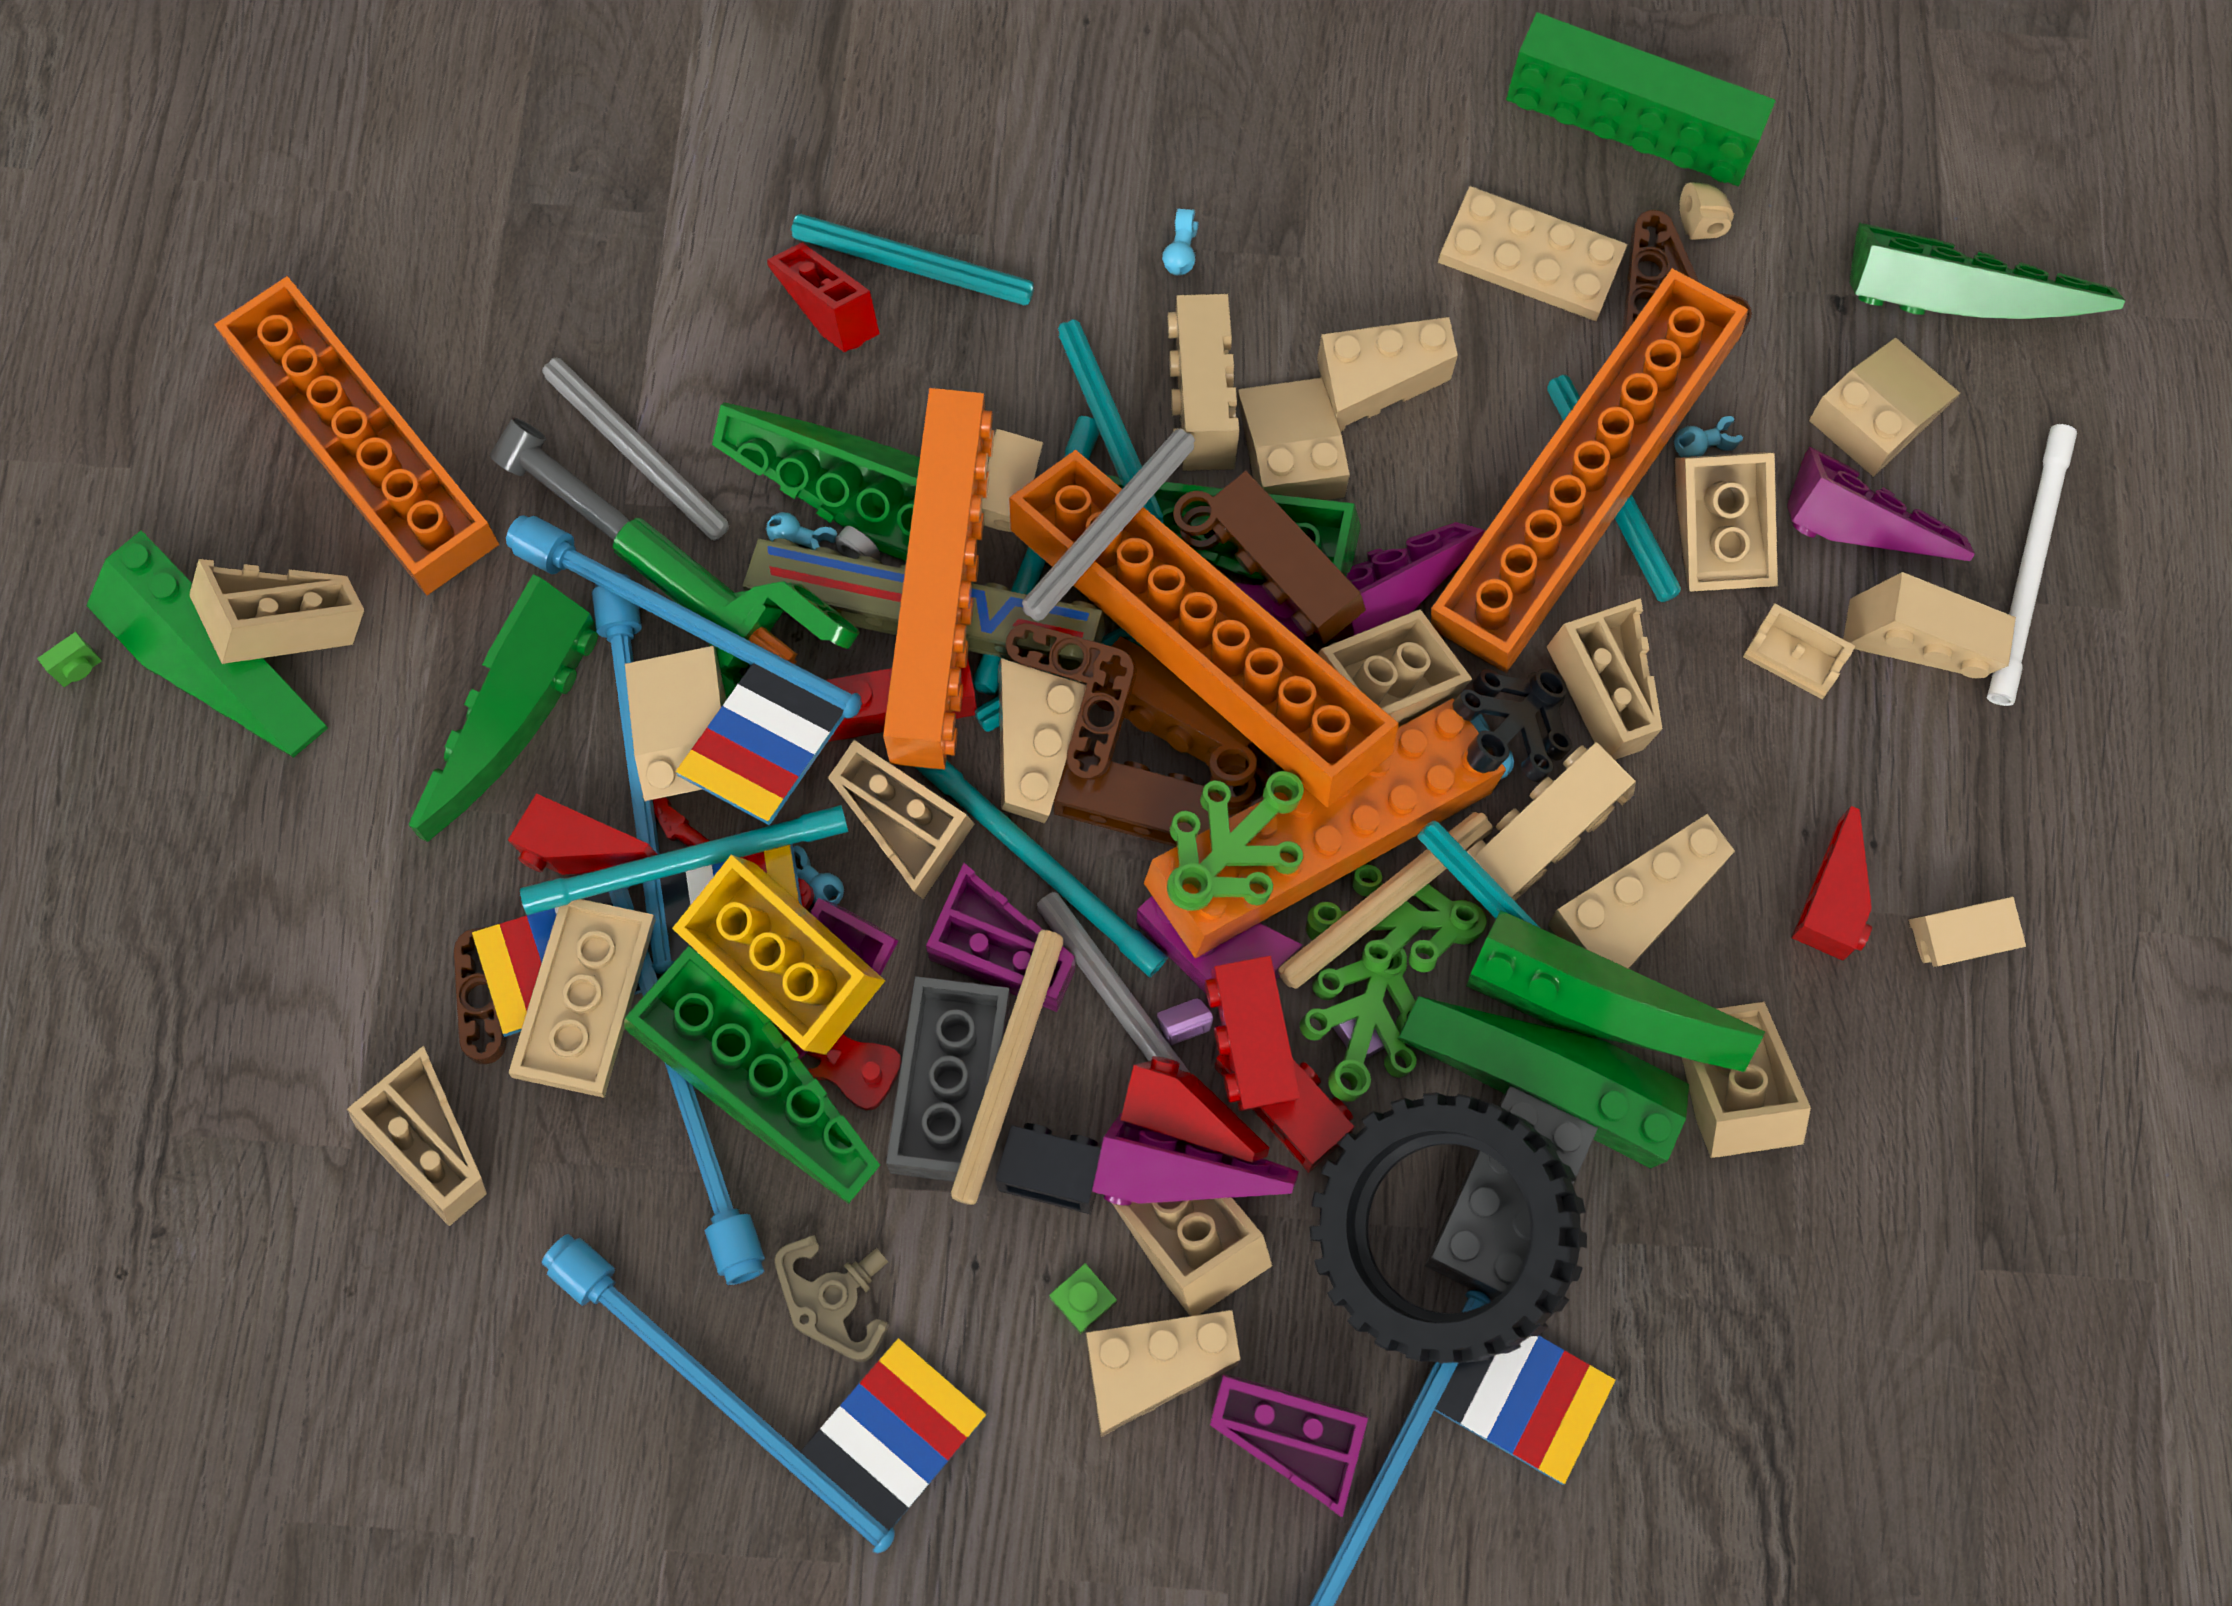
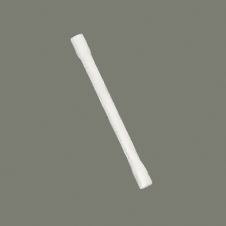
M2057 424L2050 428L2043 457L2044 467L2009 612V615L2016 617L2009 666L1993 672L1987 699L1994 704L2009 706L2015 703L2023 669V654L2066 470L2070 466L2077 436V430L2069 425Z

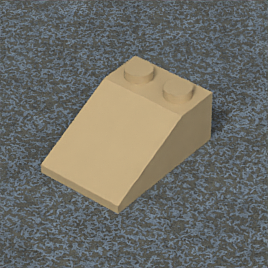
M1895 337L1853 368L1822 397L1809 421L1874 477L1959 396L1960 392Z
M1316 378L1238 389L1237 395L1251 469L1256 482L1268 494L1319 500L1344 498L1350 473L1342 435L1323 379Z
M1756 452L1675 458L1676 504L1687 590L1691 592L1778 586L1775 453Z
M715 646L625 664L634 757L644 801L702 790L677 776L675 771L727 700Z
M1765 1002L1717 1008L1728 1015L1765 1031V1034L1745 1072L1682 1057L1696 1121L1710 1157L1715 1158L1803 1145L1811 1107Z
M1233 1198L1142 1204L1132 1202L1131 1205L1113 1204L1166 1286L1190 1316L1200 1315L1272 1267L1263 1234Z

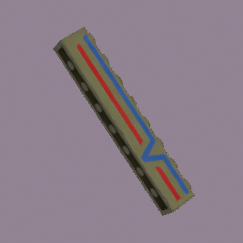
M776 538L773 542L758 539L743 588L747 591L755 586L781 581L793 582L795 584L800 583L855 627L897 635L906 565H901L900 568L887 566L877 559L868 556H859L857 559L841 556L836 551L825 547L810 550L798 547L792 541ZM972 583L971 598H974L973 617L971 625H966L968 651L1013 660L1008 655L1006 649V638L1015 626L1023 623L1034 624L1102 643L1106 629L1102 610H1097L1090 603L1083 601H1073L1071 604L1058 602L1044 619L1035 621L1022 610V602L1027 595L1011 592L1007 587L997 583H987L985 586ZM1029 633L1027 639L1019 638L1017 647L1023 650L1022 657H1027L1029 651L1040 652L1047 655L1043 664L1049 665L1050 649L1056 638H1050V647L1035 642L1033 640L1034 633ZM1068 645L1059 654L1060 665L1065 670L1077 669L1082 664L1084 658L1082 649L1077 645Z

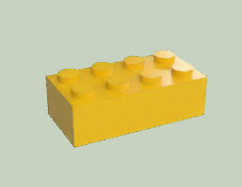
M730 855L672 928L804 1051L826 1055L885 982L877 972L758 865L734 855Z

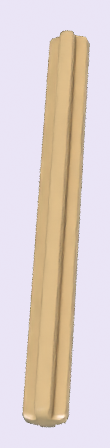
M1474 812L1448 833L1468 851L1478 841L1487 837L1492 832L1493 827L1484 813ZM1429 849L1425 850L1282 964L1278 973L1283 982L1289 988H1299L1447 868Z
M1041 930L1038 934L951 1190L952 1198L960 1203L974 1205L977 1202L1063 946V936L1055 932Z

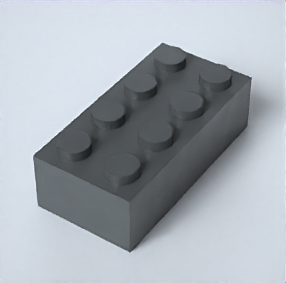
M915 976L886 1161L890 1174L955 1182L1008 1025L1011 1004L1009 988ZM985 1175V1178H984V1181H983V1184H982V1185H984V1186H985L986 1175Z
M1510 1086L1501 1097L1498 1106L1524 1118L1534 1125L1533 1128L1537 1132L1549 1138L1559 1149L1556 1153L1563 1164L1570 1166L1576 1178L1598 1128ZM1477 1150L1426 1261L1425 1267L1472 1290L1480 1291L1494 1300L1510 1286L1523 1266L1530 1242V1217L1524 1195L1513 1176L1498 1161L1480 1150Z

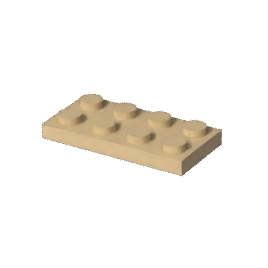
M1469 186L1440 253L1438 263L1597 321L1628 244Z
M583 899L572 901L568 905L558 908L508 1072L512 1078L605 1098L625 1029V1017L628 1015L656 922L653 914Z

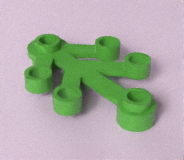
M1287 771L1272 774L1263 791L1264 800L1231 833L1227 808L1231 798V791L1221 781L1208 782L1203 788L1200 803L1208 811L1211 853L1199 864L1196 837L1201 826L1200 820L1196 814L1190 811L1178 812L1173 817L1170 825V835L1177 842L1179 867L1171 872L1167 881V893L1171 901L1178 907L1189 911H1196L1206 907L1213 897H1243L1252 905L1266 903L1273 891V882L1268 875L1254 872L1247 878L1216 876L1226 866H1274L1282 874H1292L1298 870L1303 860V851L1294 842L1285 841L1278 846L1246 845L1278 813H1290L1297 808L1304 793L1301 780L1295 774ZM1216 792L1220 794L1223 801H1212L1208 797V793ZM1274 793H1284L1289 801L1278 799L1274 796ZM1181 822L1188 823L1193 831L1183 832L1178 828L1177 824ZM1280 854H1291L1295 862L1288 863L1283 861ZM1254 883L1260 884L1265 889V893L1257 894L1250 889V885ZM1184 884H1192L1198 889V893H1188L1182 886Z
M1363 865L1357 868L1353 879L1354 890L1362 896H1369L1383 885L1380 870L1372 865ZM1369 878L1373 881V883L1363 882L1361 879ZM1427 884L1413 896H1416L1433 911H1420L1407 901L1371 929L1392 931L1382 941L1373 940L1366 944L1362 957L1363 965L1372 972H1383L1388 969L1391 959L1421 930H1439L1429 941H1416L1411 947L1408 958L1409 964L1414 970L1429 972L1435 968L1437 959L1453 943L1469 944L1483 934L1486 927L1485 913L1478 905L1470 901H1451L1434 887ZM1321 902L1315 905L1308 913L1305 927L1307 935L1311 940H1314L1349 911H1341L1337 905L1331 902ZM1378 953L1381 954L1384 958L1376 959L1372 957L1370 954ZM1417 954H1427L1430 959H1422Z
M1403 948L1391 959L1388 969L1383 972L1368 970L1363 965L1361 957L1360 961L1337 970L1331 968L1322 970L1312 982V988L1317 997L1322 1000H1332L1343 990L1344 986L1368 979L1364 994L1324 1010L1319 1008L1311 1009L1302 1017L1299 1024L1301 1033L1307 1039L1316 1041L1323 1038L1332 1027L1356 1018L1344 1060L1331 1071L1328 1078L1332 1094L1342 1101H1355L1370 1087L1371 1076L1364 1065L1374 1028L1388 1053L1384 1059V1066L1390 1075L1397 1078L1405 1077L1416 1066L1417 1059L1414 1052L1398 1039L1399 1032H1401L1407 1016L1415 1003L1402 977L1407 968V956ZM1378 953L1370 954L1372 957L1376 959L1384 958L1381 954ZM1322 979L1330 980L1334 990L1327 989L1323 985ZM1386 988L1401 1012L1397 1016L1396 1026L1383 1002ZM1310 1018L1319 1021L1322 1030L1314 1029L1310 1024ZM1395 1056H1400L1404 1059L1406 1068L1400 1067L1396 1063ZM1340 1078L1347 1079L1352 1089L1349 1090L1344 1087Z

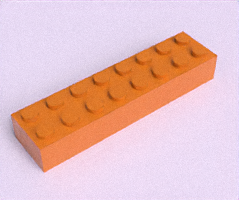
M288 276L214 324L237 359L426 596L499 545L488 522Z
M929 388L883 735L889 762L893 765L945 770L947 755L955 756L958 728H955L956 714L952 713V711L960 712L962 706L963 684H960L961 669H958V667L966 668L968 641H966V625H971L973 617L974 598H971L972 582H977L979 555H976L977 540H982L984 527L982 498H987L989 471H987L988 457H992L994 447V430H992L993 411L985 410L984 393Z
M1452 698L1398 727L1393 754L1327 808L1304 788L1303 796L1295 810L1285 814L1278 813L1246 845L1278 846L1285 841L1298 844L1303 851V860L1296 872L1282 874L1274 866H1226L1216 876L1247 878L1254 872L1268 875L1273 882V891L1266 903L1252 905L1243 897H1213L1210 903L1200 910L1189 911L1182 909L1171 901L1167 893L1168 878L1171 872L1179 867L1178 846L1152 859L1144 884L1194 958L1203 955L1415 837L1429 822L1434 820L1440 823L1492 794L1506 768L1501 764L1495 771L1480 773L1469 765L1467 761L1468 746L1479 732L1471 721L1464 720L1463 717L1453 710L1454 699ZM1277 792L1274 794L1280 800L1289 801L1284 793ZM1262 801L1229 818L1230 833ZM1209 829L1196 837L1199 864L1211 853ZM1280 854L1283 861L1288 863L1295 862L1291 854ZM1254 883L1250 885V889L1257 894L1265 893V889L1260 884ZM1184 884L1182 886L1188 893H1198V889L1192 884Z

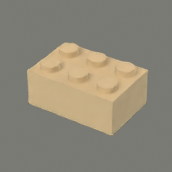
M1421 609L1324 647L1318 653L1321 658L1399 723L1398 727L1452 698L1455 700L1472 680L1471 676Z

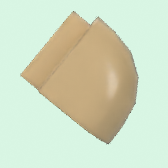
M1690 182L1684 186L1680 197V215L1685 232L1689 234L1690 240L1718 238L1727 233L1731 228L1734 213L1726 195L1710 184Z

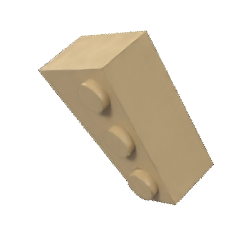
M1449 317L1322 334L1317 361L1320 376L1323 379L1340 432L1345 430L1346 425L1365 416L1369 419L1379 414L1382 408L1399 400L1405 402L1451 380L1458 354Z
M204 559L198 560L189 594L222 664L353 645L364 613V608L347 576L290 569L287 575L259 572V566L244 564L243 570L214 567L213 560Z
M1901 572L1850 599L1843 640L1855 645L1854 649L1961 673L1970 678H1985L1989 674L2009 666L2016 617Z
M1641 598L1565 623L1547 645V649L1594 743L1597 742L1614 760L1644 750L1663 729L1654 676H1650L1646 655L1649 651L1648 638L1643 637L1640 614L1643 612Z
M1001 658L998 666L1001 810L1045 823L1051 812L1087 685Z
M855 740L828 777L887 857L905 878L912 890L924 899L975 825L967 814Z
M424 1046L347 1108L354 1126L448 1226L453 1224L487 1194L480 1173Z
M1222 1311L1087 1332L1086 1341L1101 1437L1236 1367L1240 1361L1233 1311Z

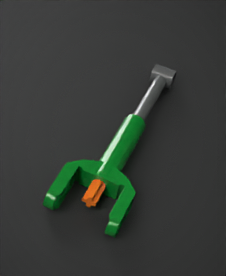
M512 418L489 455L495 463L515 475L524 476L526 471H528L614 541L612 547L614 548V553L677 604L793 664H796L795 658L798 654L770 632L783 611L791 615L819 639L831 641L846 649L852 646L860 634L859 630L852 623L800 583L795 584L793 582L781 581L755 586L750 590L735 593L642 518L629 520L544 452L541 447L546 441V437L538 429L521 419ZM715 646L726 699H728L743 678L738 672L741 668H746L749 663Z

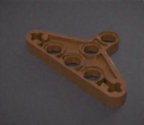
M1658 210L1643 212L1637 218L1631 235L1622 338L1640 314V311L1635 306V301L1639 298L1650 299L1672 268L1699 282L1673 222L1668 215ZM1650 226L1655 227V232L1658 234L1654 247H1647L1650 236L1647 228ZM1643 261L1654 262L1658 265L1660 274L1651 277L1646 276L1640 272L1638 264ZM1719 293L1748 309L1743 329L1744 333L1752 316L1749 303L1742 297Z

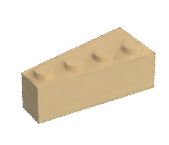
M1228 294L1176 295L1175 312H1168L1167 315L1168 338H1176L1177 350L1169 351L1170 377H1178L1179 389H1171L1172 416L1180 415L1181 428L1173 429V432L1177 429H1183L1186 433H1191L1195 438L1193 451L1182 462L1183 471L1235 469L1239 420L1236 418V387H1233L1234 360L1233 354H1229L1228 351L1231 350Z
M1597 742L1588 750L1583 745L1577 748L1563 763L1567 768L1566 771L1555 781L1550 777L1544 779L1530 793L1529 796L1533 801L1521 813L1514 808L1496 825L1500 832L1489 843L1486 844L1483 840H1480L1467 851L1514 901L1547 872L1545 867L1551 861L1556 864L1575 848L1581 840L1579 835L1586 830L1588 833L1595 831L1608 818L1607 816L1615 808L1612 805L1614 802L1618 801L1623 806L1634 796L1636 781Z
M1706 814L1557 909L1548 925L1556 936L1630 969L1722 868L1735 850L1709 815Z

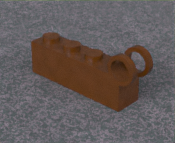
M1247 471L1243 472L1214 497L1203 491H1192L1183 495L1176 502L1173 516L1184 542L1195 550H1208L1219 543L1224 545L1229 541L1237 550L1234 556L1239 564L1250 575L1257 571L1266 581L1262 585L1264 590L1278 606L1285 602L1294 612L1291 615L1293 622L1306 637L1314 634L1325 645L1366 611L1359 590ZM1203 501L1209 505L1195 507L1182 518L1183 509L1191 502ZM1210 516L1205 523L1198 526H1190V523L1195 518ZM1212 529L1214 531L1212 537L1203 541L1195 540L1189 536L1203 535Z
M1120 636L1111 647L1128 653L1135 661L1137 667L1136 679L1124 718L1131 721L1139 730L1149 731L1164 739L1177 751L1187 752L1205 762L1212 774L1210 782L1221 781L1227 786H1239L1247 783V791L1240 796L1231 797L1227 805L1228 808H1237L1249 803L1255 795L1256 781L1254 775L1256 773L1257 759L1263 754V751L1149 651ZM1116 657L1113 664L1106 663L1104 665L1103 671L1110 675L1108 686L1106 689L1098 684L1095 693H1107L1117 700L1120 699L1122 691H1114L1112 687L1117 676H1125L1127 671L1126 668L1120 665L1121 658ZM1100 701L1096 703L1100 708L1114 712L1113 706L1109 702ZM1216 792L1210 793L1215 802L1223 801L1220 794Z
M1088 750L1087 752L1080 751L1077 760L1084 763L1083 771H1088L1090 765H1099L1101 757L1095 755L1093 750ZM1066 759L1054 798V815L1174 847L1177 846V842L1170 835V825L1173 817L1178 812L1190 811L1197 815L1201 824L1198 835L1209 829L1208 811L1200 803L1204 786L1195 784L1193 779L1186 775L1169 773L1165 776L1150 772L1147 766L1138 762L1126 761L1124 764H1119L1111 761L1107 772L1101 777L1093 780L1084 779L1075 775L1070 770ZM1256 766V773L1254 775L1262 781L1261 783L1255 779L1256 790L1261 797L1244 806L1228 808V818L1264 800L1263 791L1269 776L1263 769ZM1248 784L1228 786L1231 791V797H1236L1234 791L1237 788L1248 786ZM1208 793V797H1209L1212 801H1214L1213 798L1211 797V794ZM1181 822L1177 824L1178 828L1183 832L1193 831L1188 823Z

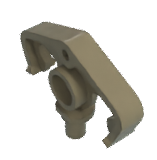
M813 1235L780 1248L776 1253L775 1267L794 1327L800 1333L851 1360L864 1362L871 1359L877 1352L890 1325L883 1320L875 1319L866 1326V1338L861 1342H853L848 1336L844 1320L856 1307L858 1301L857 1289L861 1287L865 1292H868L871 1289L868 1286L872 1282L870 1278L889 1263L887 1259L876 1248L859 1263L856 1261L853 1264L846 1262L843 1265L848 1271L846 1274L839 1272L825 1273L815 1281L809 1282L794 1272L793 1266L797 1259L803 1257L812 1259L819 1252V1243L816 1236Z

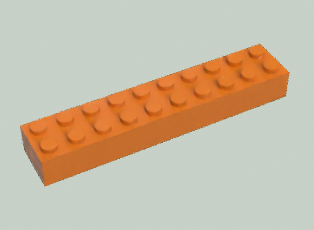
M1673 268L1669 271L1431 608V624L1439 634L1501 671L1508 672L1741 337L1748 313L1747 308Z
M1074 450L1009 497L1011 531L1053 567L1122 488L1077 450ZM1144 507L1139 510L1073 585L1283 770L1295 774L1301 780L1303 787L1327 808L1393 754L1399 724L1395 719Z

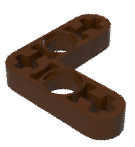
M1023 623L1015 626L1006 638L1008 655L1014 661L1030 668L1087 684L1067 751V763L1070 770L1081 778L1093 780L1101 777L1107 772L1111 764L1137 674L1135 661L1128 653L1115 647L1034 624ZM1029 633H1034L1033 640L1050 647V638H1056L1050 649L1049 665L1043 664L1047 655L1040 652L1029 651L1027 657H1022L1023 650L1017 647L1019 638L1027 639ZM1068 645L1079 646L1084 654L1082 664L1074 670H1065L1059 661L1061 650ZM1116 657L1121 658L1120 665L1127 669L1125 676H1117L1112 687L1114 691H1122L1119 700L1107 693H1095L1098 684L1107 689L1110 675L1104 672L1103 668L1106 663L1113 664ZM1100 701L1109 702L1114 709V718L1105 727L1094 726L1089 717L1092 706ZM1085 728L1097 735H1109L1106 744L1097 740L1094 754L1101 757L1099 765H1090L1088 771H1083L1084 763L1077 760L1079 752H1087L1091 744V738L1082 737Z
M482 927L465 931L458 937L454 946V964L461 1050L470 1060L478 1064L487 1065L497 1061L503 1055L507 1039L503 1035L492 999L489 1004L482 1008H473L468 1003V995L474 987L478 985L488 986L485 974L476 973L475 961L470 955L466 954V952L474 950L475 941L472 932L488 928ZM494 1016V1020L486 1019ZM469 1018L484 1019L486 1033L491 1038H495L494 1042L486 1045L485 1052L481 1053L475 1045H472V1041L480 1039V1025L475 1020L469 1022Z

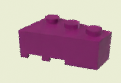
M963 863L926 944L930 961L991 986L1009 988L1011 994L1018 996L1038 934L1043 929L1033 920L1027 919L1008 902L1007 898L1000 892L994 891L975 874L974 870ZM1063 946L1042 1005L1055 1012H1058L1075 973V956Z
M1153 896L1137 909L1136 924L1205 994V980L1212 979L1211 970L1214 966L1271 955L1277 980L1280 977L1278 973L1280 966L1298 953L1303 946L1258 923L1203 955L1194 958Z
M1223 1373L1210 1419V1426L1260 1461L1272 1467L1300 1489L1305 1490L1333 1512L1343 1517L1368 1417L1361 1412Z

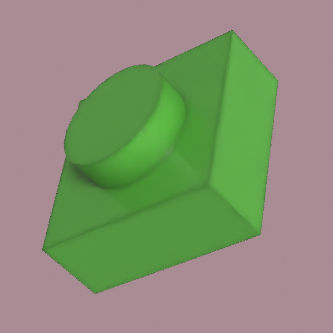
M74 632L37 658L45 670L63 687H66L71 682L85 678L92 668L102 661L77 632Z
M1086 1263L1049 1295L1051 1301L1080 1334L1117 1303V1299Z

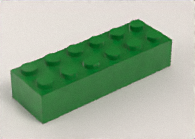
M1536 12L1518 53L1506 98L1507 101L1515 103L1522 109L1537 111L1555 118L1562 124L1580 127L1593 132L1600 138L1615 140L1633 147L1640 153L1658 156L1671 161L1678 167L1690 168L1709 175L1718 182L1730 183L1738 187L1760 141L1776 101L1762 94Z

